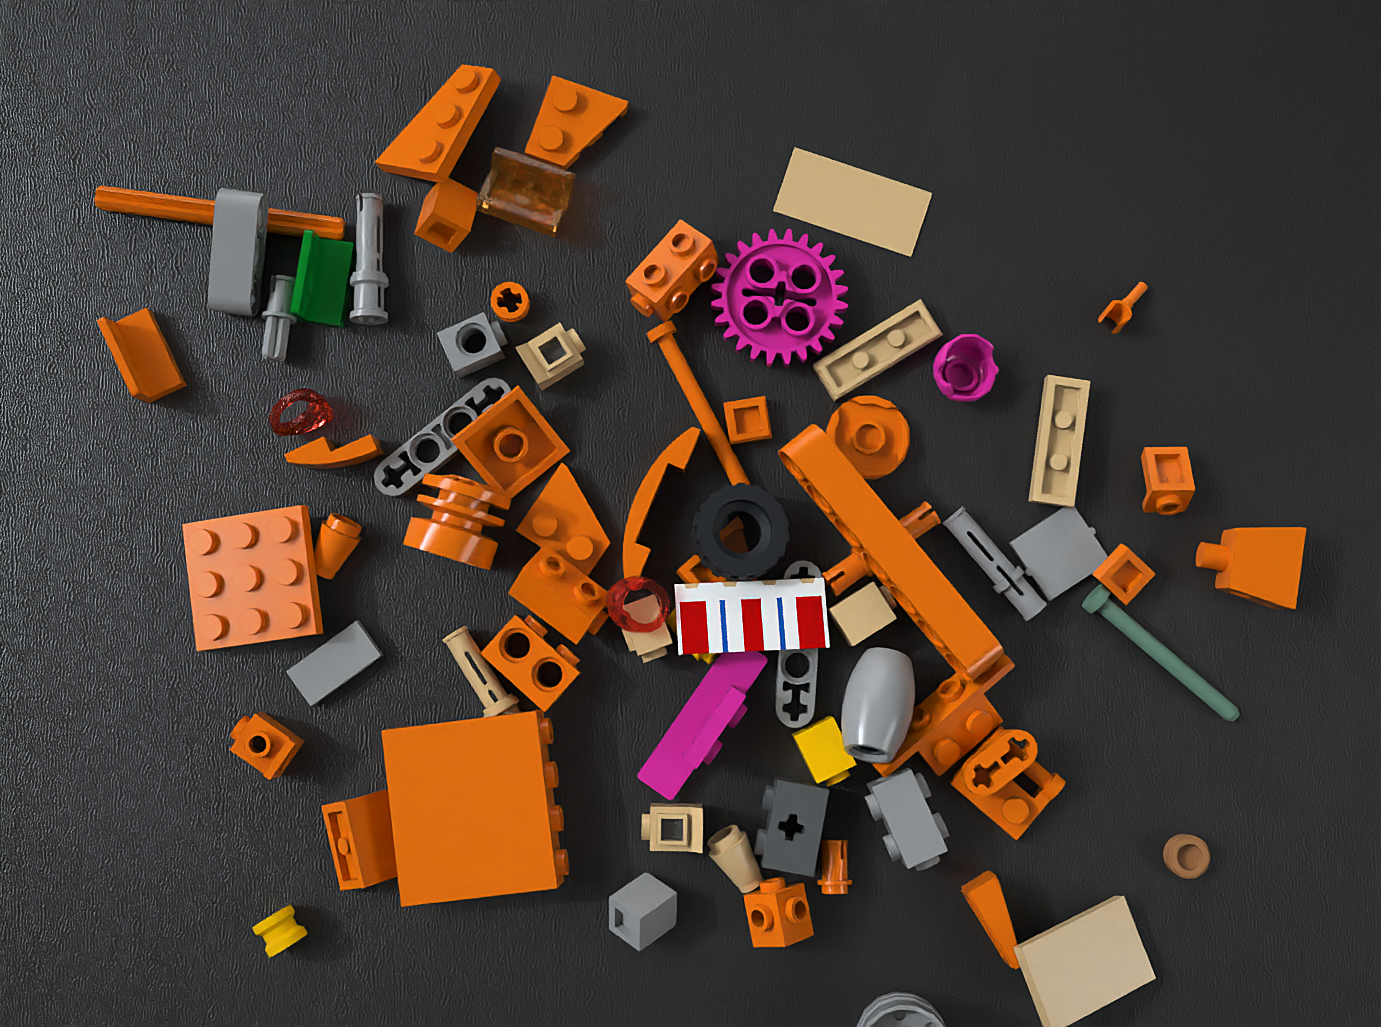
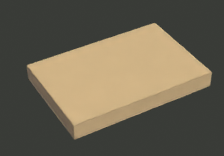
M1113 896L1013 947L1043 1027H1066L1156 979L1124 896Z

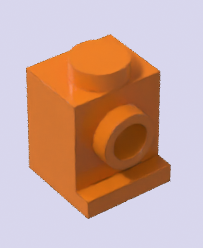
M260 712L255 713L252 718L245 715L236 724L230 734V737L236 741L229 750L262 772L264 777L272 780L283 774L305 741L266 713ZM257 736L263 737L266 741V748L263 752L258 751L253 746V741Z

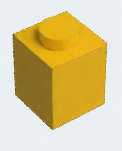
M830 715L792 733L798 749L817 784L825 781L827 786L836 784L849 777L848 769L857 765L853 756L845 752L840 729L834 717Z

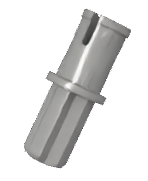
M272 275L270 278L267 309L262 312V318L266 320L262 356L270 361L285 360L290 324L296 323L297 318L290 312L296 280L293 277Z

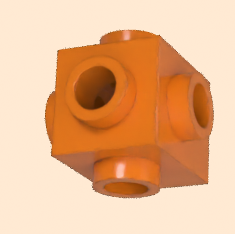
M784 877L770 878L759 882L760 889L743 895L753 947H787L814 935L804 883L786 884Z

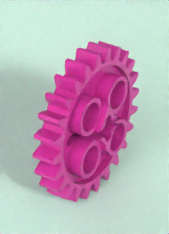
M770 229L767 241L763 242L755 232L752 234V247L749 248L742 241H738L737 251L739 256L736 257L730 253L725 254L724 260L730 267L729 269L721 267L716 269L715 275L724 283H715L711 286L712 293L722 296V298L711 302L712 310L723 311V314L715 319V326L728 325L729 328L724 333L723 340L728 341L736 337L739 340L735 349L737 354L746 347L752 349L750 354L751 362H754L761 353L766 355L767 367H771L775 356H780L784 367H788L791 355L793 354L797 356L801 363H805L807 359L806 349L809 348L813 353L819 355L822 351L819 339L832 343L835 338L828 327L840 329L843 321L834 313L846 312L848 304L837 300V298L847 294L848 287L836 285L835 283L842 278L844 271H831L830 267L836 257L833 254L822 259L819 255L823 243L820 242L810 249L807 247L808 234L806 233L798 242H795L792 239L791 229H787L783 240H778L774 229ZM756 266H764L771 271L773 278L766 283H758L751 278L750 271ZM798 272L808 273L813 278L814 285L809 289L797 288L792 282V276ZM750 290L763 296L745 297L742 295V291ZM776 290L784 291L783 297L787 300H784L782 306L774 305L775 300L773 296ZM811 299L816 301V305L808 306L796 300ZM750 307H759L765 312L767 319L759 325L750 324L743 316L744 311ZM791 313H800L806 317L808 327L802 331H794L787 326L786 317Z

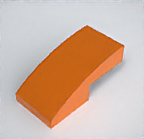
M371 434L338 449L335 448L333 441L323 436L284 454L288 463L297 467L312 469L351 466L385 455L379 440Z

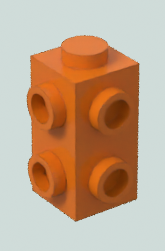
M680 219L625 280L633 296L630 299L632 305L644 316L650 317L653 314L663 322H667L674 313L680 312L686 306L694 290L702 282L709 280L716 271L720 260L712 240Z
M545 544L523 567L508 594L576 645L587 632L595 636L610 616L603 610L613 597V595Z

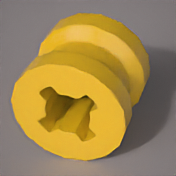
M291 904L252 927L254 933L257 936H262L266 942L265 952L269 958L308 934L305 927L298 925L293 918L295 910Z

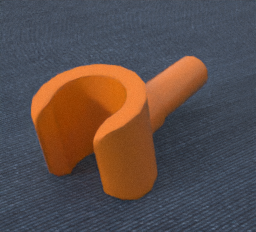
M1139 282L1126 298L1121 301H1112L1099 316L1098 322L1101 323L1105 317H1109L1117 324L1111 333L1117 334L1132 317L1131 308L1148 289L1147 285L1144 282Z

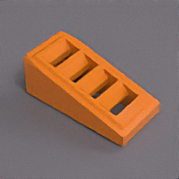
M988 870L961 886V892L1003 961L1016 970L1020 965L1013 947L1018 945L1000 882L997 876Z

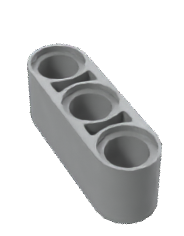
M223 187L217 193L214 207L208 286V306L211 311L255 317L259 311L269 208L266 194Z

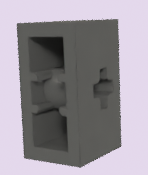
M775 776L773 786L766 785L762 801V811L769 812L766 829L758 828L754 845V854L761 855L760 864L763 868L814 877L829 789L826 786ZM789 814H794L795 820L801 826L800 829H792L791 835L787 836L779 822L787 821Z

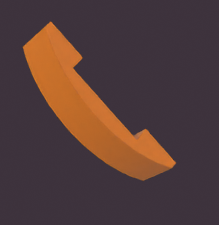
M691 427L676 438L651 466L636 493L629 512L623 541V572L625 584L628 588L636 589L651 553V549L637 544V541L669 467L684 474L699 439L700 429Z

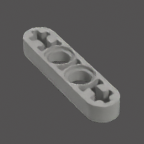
M488 378L480 382L377 466L374 473V481L377 488L383 494L393 498L403 497L413 491L422 483L425 473L434 474L460 453V450L451 441V438L455 436L450 430L451 419L459 413H465L471 416L474 421L479 416L468 404L474 400L478 408L488 400L485 392L490 388L495 392L504 390L505 393L502 394V398L511 391L509 385L498 378ZM491 404V405H489L488 407H486V408L482 411V413H484L487 409H489L493 404ZM425 440L436 441L440 448L438 458L431 463H423L417 457V448ZM408 454L411 462L422 471L415 475L414 471L409 469L401 476L404 484L400 488L394 485L387 487L385 483L389 480V476L386 472L390 468L398 472L406 467L408 464L402 460V457Z
M803 560L796 561L788 566L782 580L790 579L791 575H797L799 568H805L807 576L822 578V575L816 565ZM818 648L778 650L775 712L778 719L788 727H803L813 717ZM793 653H802L809 661L808 672L799 678L791 677L785 670L786 659ZM784 681L796 685L809 683L808 692L799 690V703L806 705L807 709L805 713L798 714L797 720H790V714L782 709L783 703L788 704L792 700V689L783 691Z

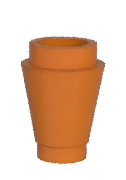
M330 513L328 520H322L314 550L316 575L326 579H333L335 573L338 572L362 539L359 535L362 526L359 523L338 513Z

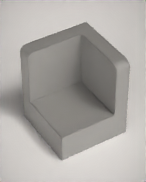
M643 873L609 897V930L639 952L672 929L676 924L677 892L649 873Z

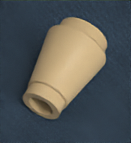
M737 825L723 828L708 840L707 844L711 849L709 856L733 883L739 887L742 893L754 890L759 886V882L764 880L760 874V869L747 833L745 831L740 832Z

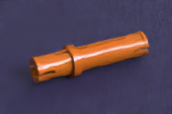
M926 501L899 520L914 540L941 523L935 511L930 514L929 510L932 507ZM853 548L850 550L851 555L827 572L821 574L826 585H831L832 588L830 590L836 597L863 576L871 577L874 574Z

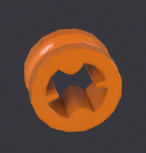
M504 282L498 285L492 292L490 298L491 307L496 316L502 321L508 323L519 322L528 314L530 299L525 289L518 283ZM512 292L515 298L522 297V303H516L518 310L509 313L506 307L499 308V302H505L503 295Z

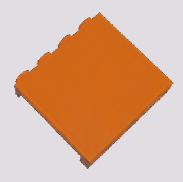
M542 709L381 730L401 907L557 889L564 882V876L569 875V858L567 850L560 849L558 832L564 830V817L561 805H555L553 788L559 785L557 764L555 761L550 762L548 744H553V726L550 718H544V711Z

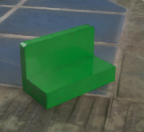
M304 230L290 309L291 314L301 322L336 328L344 327L351 286L350 277L353 274L356 257V245L354 243L320 238L315 231Z

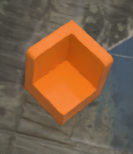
M449 177L446 183L437 182L424 199L414 235L452 253L471 231L480 197L479 194Z

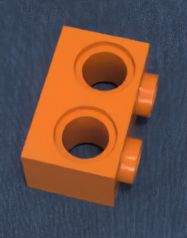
M529 614L524 620L520 615H514L480 654L539 708L546 712L582 673L576 667L580 659L564 644L561 643L555 648L547 641L544 636L548 633V630ZM515 633L526 635L530 642L529 652L522 658L514 657L508 650V641ZM548 661L555 662L562 670L560 683L553 687L545 685L539 677L541 666Z

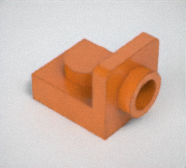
M1144 447L1141 461L1147 494L1142 503L1143 511L1146 513L1158 512L1161 515H1173L1184 512L1195 492L1187 447Z

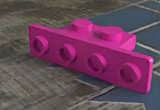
M758 651L721 653L639 771L638 779L668 800L674 799L694 768L697 769L702 761L707 765L713 761L723 745L717 739L724 728L728 725L734 729L747 711L748 707L742 704L746 698L745 694L766 665L767 658Z

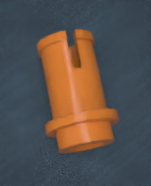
M820 840L822 879H818L817 884L822 885L823 894H848V885H852V880L848 879L847 873L848 840Z

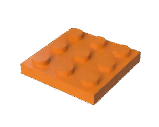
M297 505L182 524L197 651L324 634L308 506Z

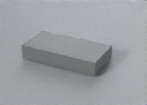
M355 621L286 672L308 704L314 706L384 655L360 621Z

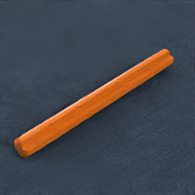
M102 185L98 186L95 192V206L101 210L213 225L214 200ZM268 208V233L303 237L304 230L307 229L315 231L320 238L343 241L345 238L346 222L340 217Z

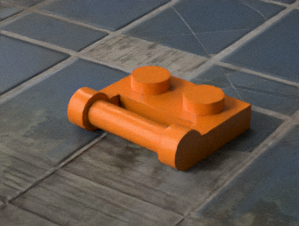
M1001 725L996 727L985 737L969 758L1006 729ZM1010 739L1007 742L1010 745V750L1003 756L1005 758L1016 756L1021 759L1024 756L1022 749ZM1035 760L1022 771L1039 786L1032 796L1013 780L989 796L974 794L964 786L961 780L962 766L948 781L950 785L1015 840L1019 839L1049 801L1059 794L1066 783L1056 772L1050 774ZM992 764L988 768H982L976 765L973 768L976 773L975 778L972 780L973 784L980 782L987 786L991 782L987 775L997 766Z

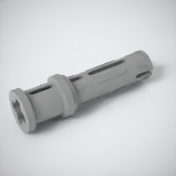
M362 193V195L356 196L357 264L356 272H353L350 277V285L354 287V310L350 312L349 319L358 324L377 325L388 322V313L384 311V289L389 286V279L383 273L382 265L384 197L375 193Z

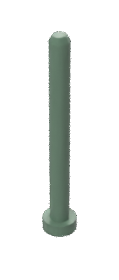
M1102 584L1098 585L1082 603V607L1090 614L1098 611L1225 720L1233 722L1238 718L1240 713L1233 703L1108 598L1110 591Z

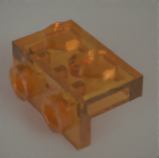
M496 147L492 154L491 170L476 198V210L555 237L572 201L575 175L558 166L549 165L523 156L518 152H511Z

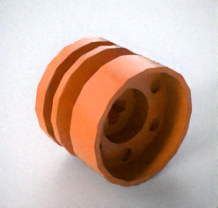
M425 473L422 485L440 492L438 498L418 494L416 501L434 511L431 518L411 517L403 545L490 570L498 543L481 534L483 526L503 527L505 520L489 515L487 512L489 506L509 510L512 500L500 495L490 486L452 474L433 475Z

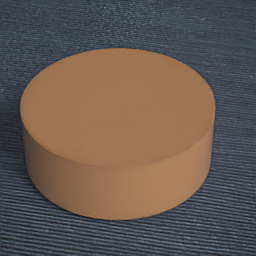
M1182 833L1173 836L1168 840L1163 851V858L1167 868L1182 878H1197L1205 873L1210 864L1211 855L1208 846L1202 839L1191 834Z

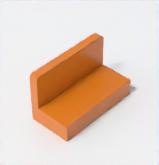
M144 308L117 322L105 316L97 320L128 390L134 398L149 404L187 386L150 309Z
M387 790L321 806L341 891L366 888L398 877Z

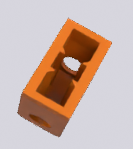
M1258 527L1224 530L1220 545L1206 542L1199 544L1196 553V566L1217 570L1215 587L1219 591L1272 609H1296L1306 528Z

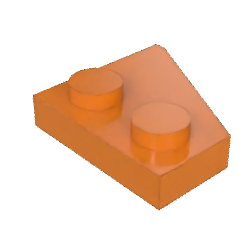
M553 75L524 152L525 156L565 171L579 158L580 153L586 147L592 146L603 136V131L619 116L622 118L627 113L629 101Z
M563 463L560 464L516 529L517 532L541 548L545 544L588 577L611 544L570 470Z

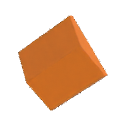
M518 385L451 438V441L485 482L500 495L509 499L513 498L570 452Z

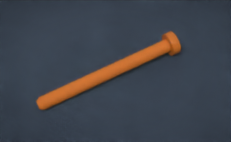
M670 320L658 325L646 333L650 343L658 342L731 484L746 483V485L750 486V481L672 335L677 331L673 321Z

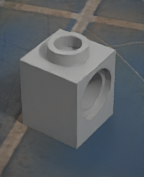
M484 312L437 333L453 371L459 378L506 358L501 346L508 344L501 326L498 320L490 323ZM476 334L486 337V345L482 351L474 354L466 352L465 344L469 337Z

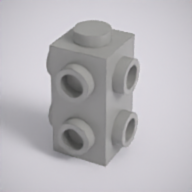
M904 766L895 770L886 778L882 776L867 783L871 794L866 796L865 800L874 820L883 819L889 834L882 838L892 860L901 859V862L908 869L915 866L917 871L924 870L940 862L939 855L948 851L943 839L949 837V833L938 812L933 815L931 814L925 800L931 796V793L920 772L913 774L912 769Z

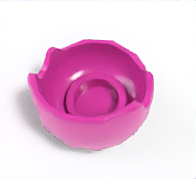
M961 334L941 347L934 359L933 375L943 395H946L950 400L963 403L975 402L991 391L995 376L999 371L993 360L992 352L994 346L991 342L977 334Z

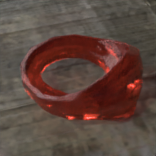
M307 388L294 390L282 397L273 406L268 416L271 430L279 436L304 434L323 427L334 418L331 405L325 397L317 391ZM301 400L309 402L306 411L301 413L296 419L286 423L279 422L281 413L290 404Z
M631 576L620 579L609 588L606 595L609 616L617 626L627 632L651 633L661 628L669 616L670 600L665 589L651 578ZM643 588L656 594L660 602V611L652 622L646 624L639 623L633 620L629 612L623 609L624 598L629 590L636 591Z

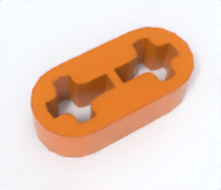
M1007 729L1000 733L963 764L961 780L964 786L970 792L980 796H989L997 792L1034 762L1038 753L1034 737L1020 729ZM1011 738L1019 742L1025 741L1026 744L1022 747L1024 756L1021 759L1016 756H1010L1005 761L1000 759L1010 750V745L1007 742ZM994 762L997 764V767L987 775L991 781L987 786L980 782L973 784L972 780L976 776L973 768L976 765L988 768Z

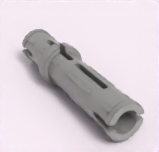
M962 506L942 524L951 531L969 555L995 583L992 588L998 594L1002 592L1024 616L1023 618L1026 621L1030 620L1047 603L1039 597L1022 576L1024 571L1021 567L1017 566L1015 568L991 538L987 536ZM968 531H969V532L973 535V537L979 542V544L985 549V551L991 556L992 561H990V560L985 556V554L979 549V547H978V546L973 542V540L967 535V532H968ZM997 566H999L1003 570V572L1008 576V578L1021 591V595H1019L1016 592V590L1011 586V584L997 570Z

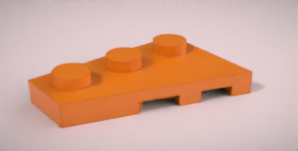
M462 64L375 161L377 166L387 173L446 183L501 82L500 76L492 68Z

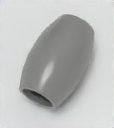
M870 648L864 652L852 671L846 686L841 715L843 745L848 755L865 762L888 763L892 761L901 747L911 724L915 703L914 672L911 659L907 655L889 648Z

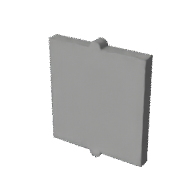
M1075 506L1072 508H1061L1009 542L1026 568L1024 574L1032 577L1047 601H1051L1093 573L1108 558L1094 536L1095 529L1087 526Z

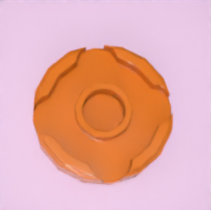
M858 396L843 403L832 414L825 431L864 480H876L892 473L905 459L910 446V428L906 419L891 401L877 396Z

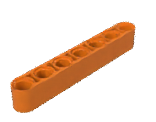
M810 424L778 451L781 461L958 675L967 682L972 683L1004 655V649L996 637L820 427Z

